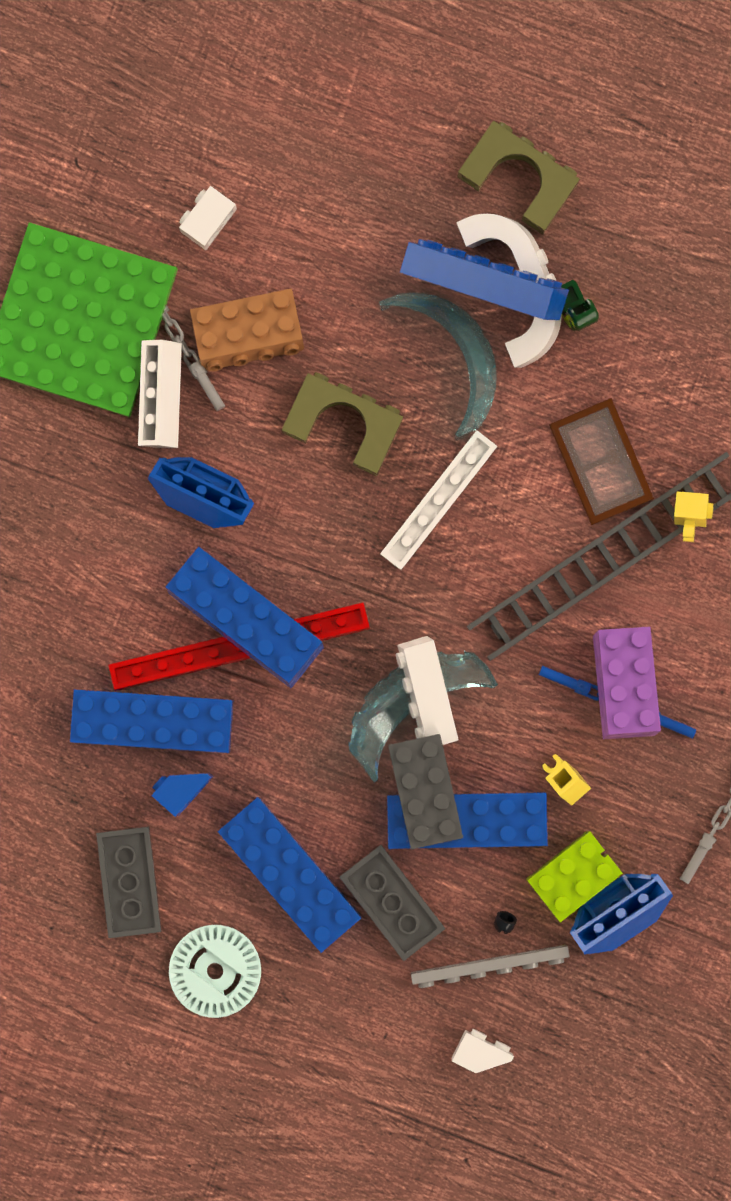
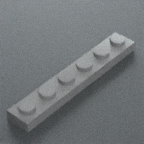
M560 945L411 972L413 985L418 984L419 988L434 986V981L444 979L445 983L460 981V976L470 975L471 979L485 977L488 971L496 970L497 974L512 972V967L521 965L523 970L537 968L538 962L548 961L549 965L564 963V958L570 957L568 946Z

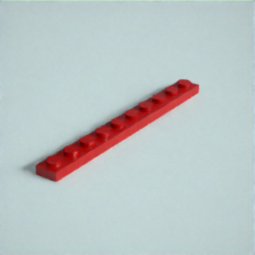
M364 602L294 619L321 641L370 629ZM219 637L109 664L108 666L113 688L116 692L250 659V657L225 637Z

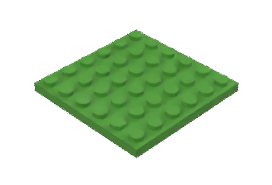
M29 222L0 310V377L130 417L140 388L142 341L156 339L178 271L177 267Z

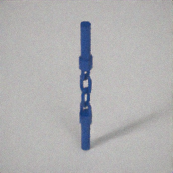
M542 665L539 672L540 676L569 687L580 695L599 701L598 693V697L589 694L591 688L598 690V686L581 679L576 680ZM659 712L660 726L693 739L696 733L695 728L663 716Z

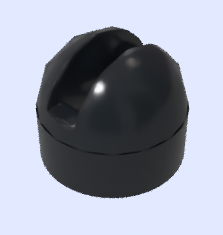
M500 911L495 917L494 927L497 932L504 931V934H508L514 929L517 919L509 912Z

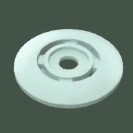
M224 925L203 926L188 933L174 949L169 964L170 984L181 1004L193 1013L209 1018L226 1017L244 1008L257 992L261 979L260 958L252 942L238 930ZM205 947L206 952L198 958L195 967L189 969L190 962L195 953ZM212 963H218L223 968V975L218 979H212L207 974V968ZM240 973L241 978L236 988L225 995L224 990L231 986L236 974Z

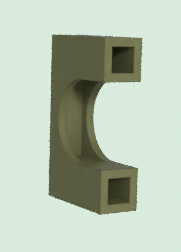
M493 121L458 171L457 177L479 192L493 170L502 162L516 159L530 164L539 175L540 191L524 213L522 221L543 235L578 185L580 179L577 177L576 171L566 165L562 167L555 162L556 159L548 152L543 151L541 153L533 148L534 144L529 139L523 136L519 138L512 133L513 130L505 123L500 122L498 124Z
M315 372L314 376L308 373L284 423L282 433L306 444L322 412L337 405L351 407L362 416L366 425V435L355 457L353 466L377 476L403 421V416L399 415L400 410L390 405H386L383 408L375 404L377 400L368 395L362 394L359 397L352 393V388L339 383L338 386H335L328 382V377Z

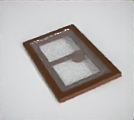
M612 398L549 424L591 525L654 499Z

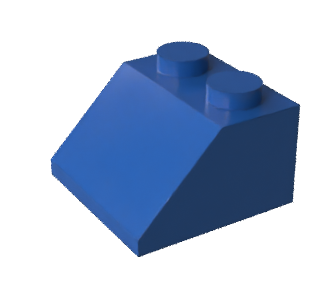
M210 773L162 776L152 787L155 792L151 796L173 816L177 817L214 776Z

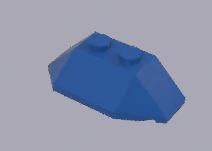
M192 457L159 458L148 477V480L167 506L212 528L243 525L254 505L252 499H249L246 490L238 479Z
M624 874L579 908L570 934L585 955L613 951L657 922L673 894L659 874Z

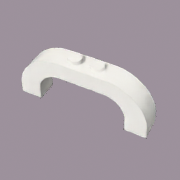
M495 214L473 215L457 222L466 247L474 248L491 240H501L512 250L520 271L524 270L537 274V280L539 278L556 280L553 273L549 274L546 267L548 258L544 250L539 249L531 233L518 222ZM534 317L531 327L525 334L505 343L515 368L529 365L547 353L558 336L561 318L560 320H543Z

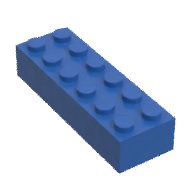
M419 239L418 243H408L400 273L543 320H560L569 292L568 289L561 287L562 282L549 278H539L537 280V274L524 270H515L513 272L514 267L494 262L489 264L490 259L478 255H466V251L452 247H442L443 244L435 241Z
M200 547L194 551L166 585L169 595L290 689L324 649L321 640Z
M74 690L70 742L230 753L234 701Z
M545 792L454 794L463 838L421 848L548 846L547 794ZM387 795L388 849H409L411 847L399 795Z
M257 797L217 831L320 953L361 919V915L260 797Z

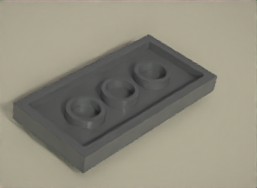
M436 734L388 745L411 850L462 839L463 834L441 735Z
M150 826L96 833L108 938L162 932Z
M379 845L339 876L403 961L445 930V927L382 845Z

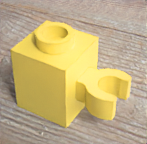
M677 491L674 522L676 525H684L683 541L694 542L695 526L706 527L707 519H712L713 503H709V494Z
M555 754L553 755V758L556 760L554 768H550L545 763L542 765L543 769L549 774L546 780L559 796L572 806L591 787L575 768Z

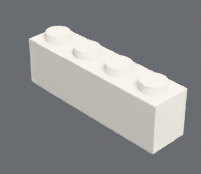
M167 340L142 341L138 446L178 448L182 343Z
M425 636L398 644L399 653H396V659L400 669L403 668L405 678H402L405 692L410 694L412 703H409L408 706L412 718H416L418 728H415L416 738L440 734L443 745L458 741L434 640Z

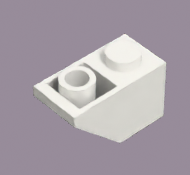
M472 1029L471 1032L464 1031L451 1059L452 1062L474 1073H478L511 1062L514 1055L509 1052L511 1047L499 1041L493 1044L485 1040L487 1035Z

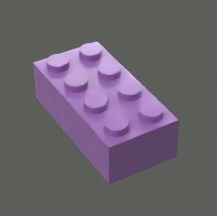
M650 627L598 630L593 635L603 739L655 736L661 731Z

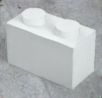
M211 186L207 191L203 189L195 199L196 206L191 212L187 210L179 221L181 233L204 250L208 249L237 210L235 203Z

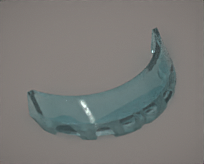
M400 293L379 301L378 307L381 311L390 306L410 308L433 318L452 335L465 357L470 378V397L467 411L454 437L458 441L479 429L491 408L496 390L497 376L493 351L488 339L483 336L481 327L463 309L448 300L434 295Z
M464 651V654L445 655L443 652H437L447 692L468 687L495 688L498 686L488 666L474 653ZM400 667L391 671L386 678L381 679L364 697L366 702L360 712H355L351 722L353 729L351 741L348 742L349 751L373 782L378 780V765L385 743L399 723L410 714L408 704L412 702L410 694H407L404 690L402 678H405L403 668L400 669Z

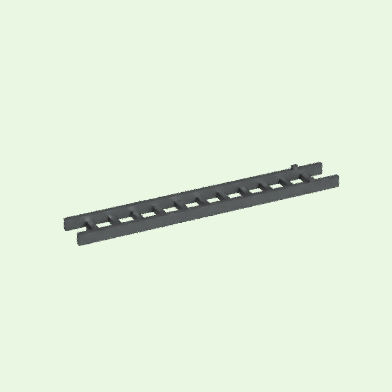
M727 452L467 625L466 627L470 631L486 619H489L492 623L490 627L499 640L502 638L505 645L487 656L488 660L491 661L682 533L684 525H676L678 527L677 530L662 538L646 512L661 503L674 521L675 509L667 498L682 488L685 492L694 493L689 483L702 474L706 476L721 498L720 501L713 505V511L731 500V493L729 495L726 494L710 470L730 455ZM638 517H640L657 542L642 553L639 552L623 528ZM618 532L635 557L621 567L618 566L603 544L605 539ZM597 546L614 571L599 582L581 558L583 554ZM574 560L592 585V587L577 597L559 572V570ZM552 575L570 599L568 603L554 611L537 586ZM529 590L533 591L548 613L547 617L535 625H532L516 601L517 598ZM509 604L527 629L513 640L509 638L494 615Z

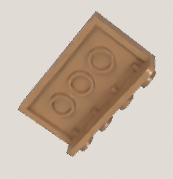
M292 288L190 309L201 366H204L206 371L214 372L231 365L243 366L255 360L267 361L274 356L284 354L291 356L304 350Z

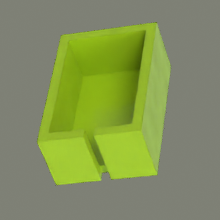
M586 831L526 878L527 882L560 923L623 874L608 854L601 855L605 850L590 831Z

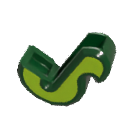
M571 280L563 284L561 287L568 289L569 292L562 311V317L569 329L580 331L598 322L599 314L594 303L590 299L584 300L577 282Z

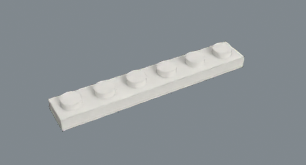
M476 431L380 555L402 570L491 456L497 445L479 431Z

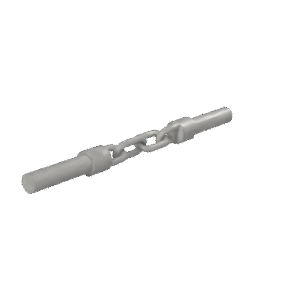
M166 305L162 316L165 321V330L173 342L182 343L183 359L193 377L199 381L215 410L223 409L225 404L208 378L205 367L201 366L197 354L193 350H189L183 340V331L176 320L171 319L168 315L169 308ZM174 324L180 336L176 335L174 337L168 326L172 327ZM193 355L196 362L190 364L187 357H191Z
M731 798L727 805H722L718 808L712 818L711 824L713 829L710 834L704 833L703 838L699 841L697 850L680 877V880L685 883H690L708 850L712 849V845L717 841L713 837L716 830L723 829L731 817ZM723 810L724 813L728 811L722 824L720 825L719 822L715 824L721 811Z

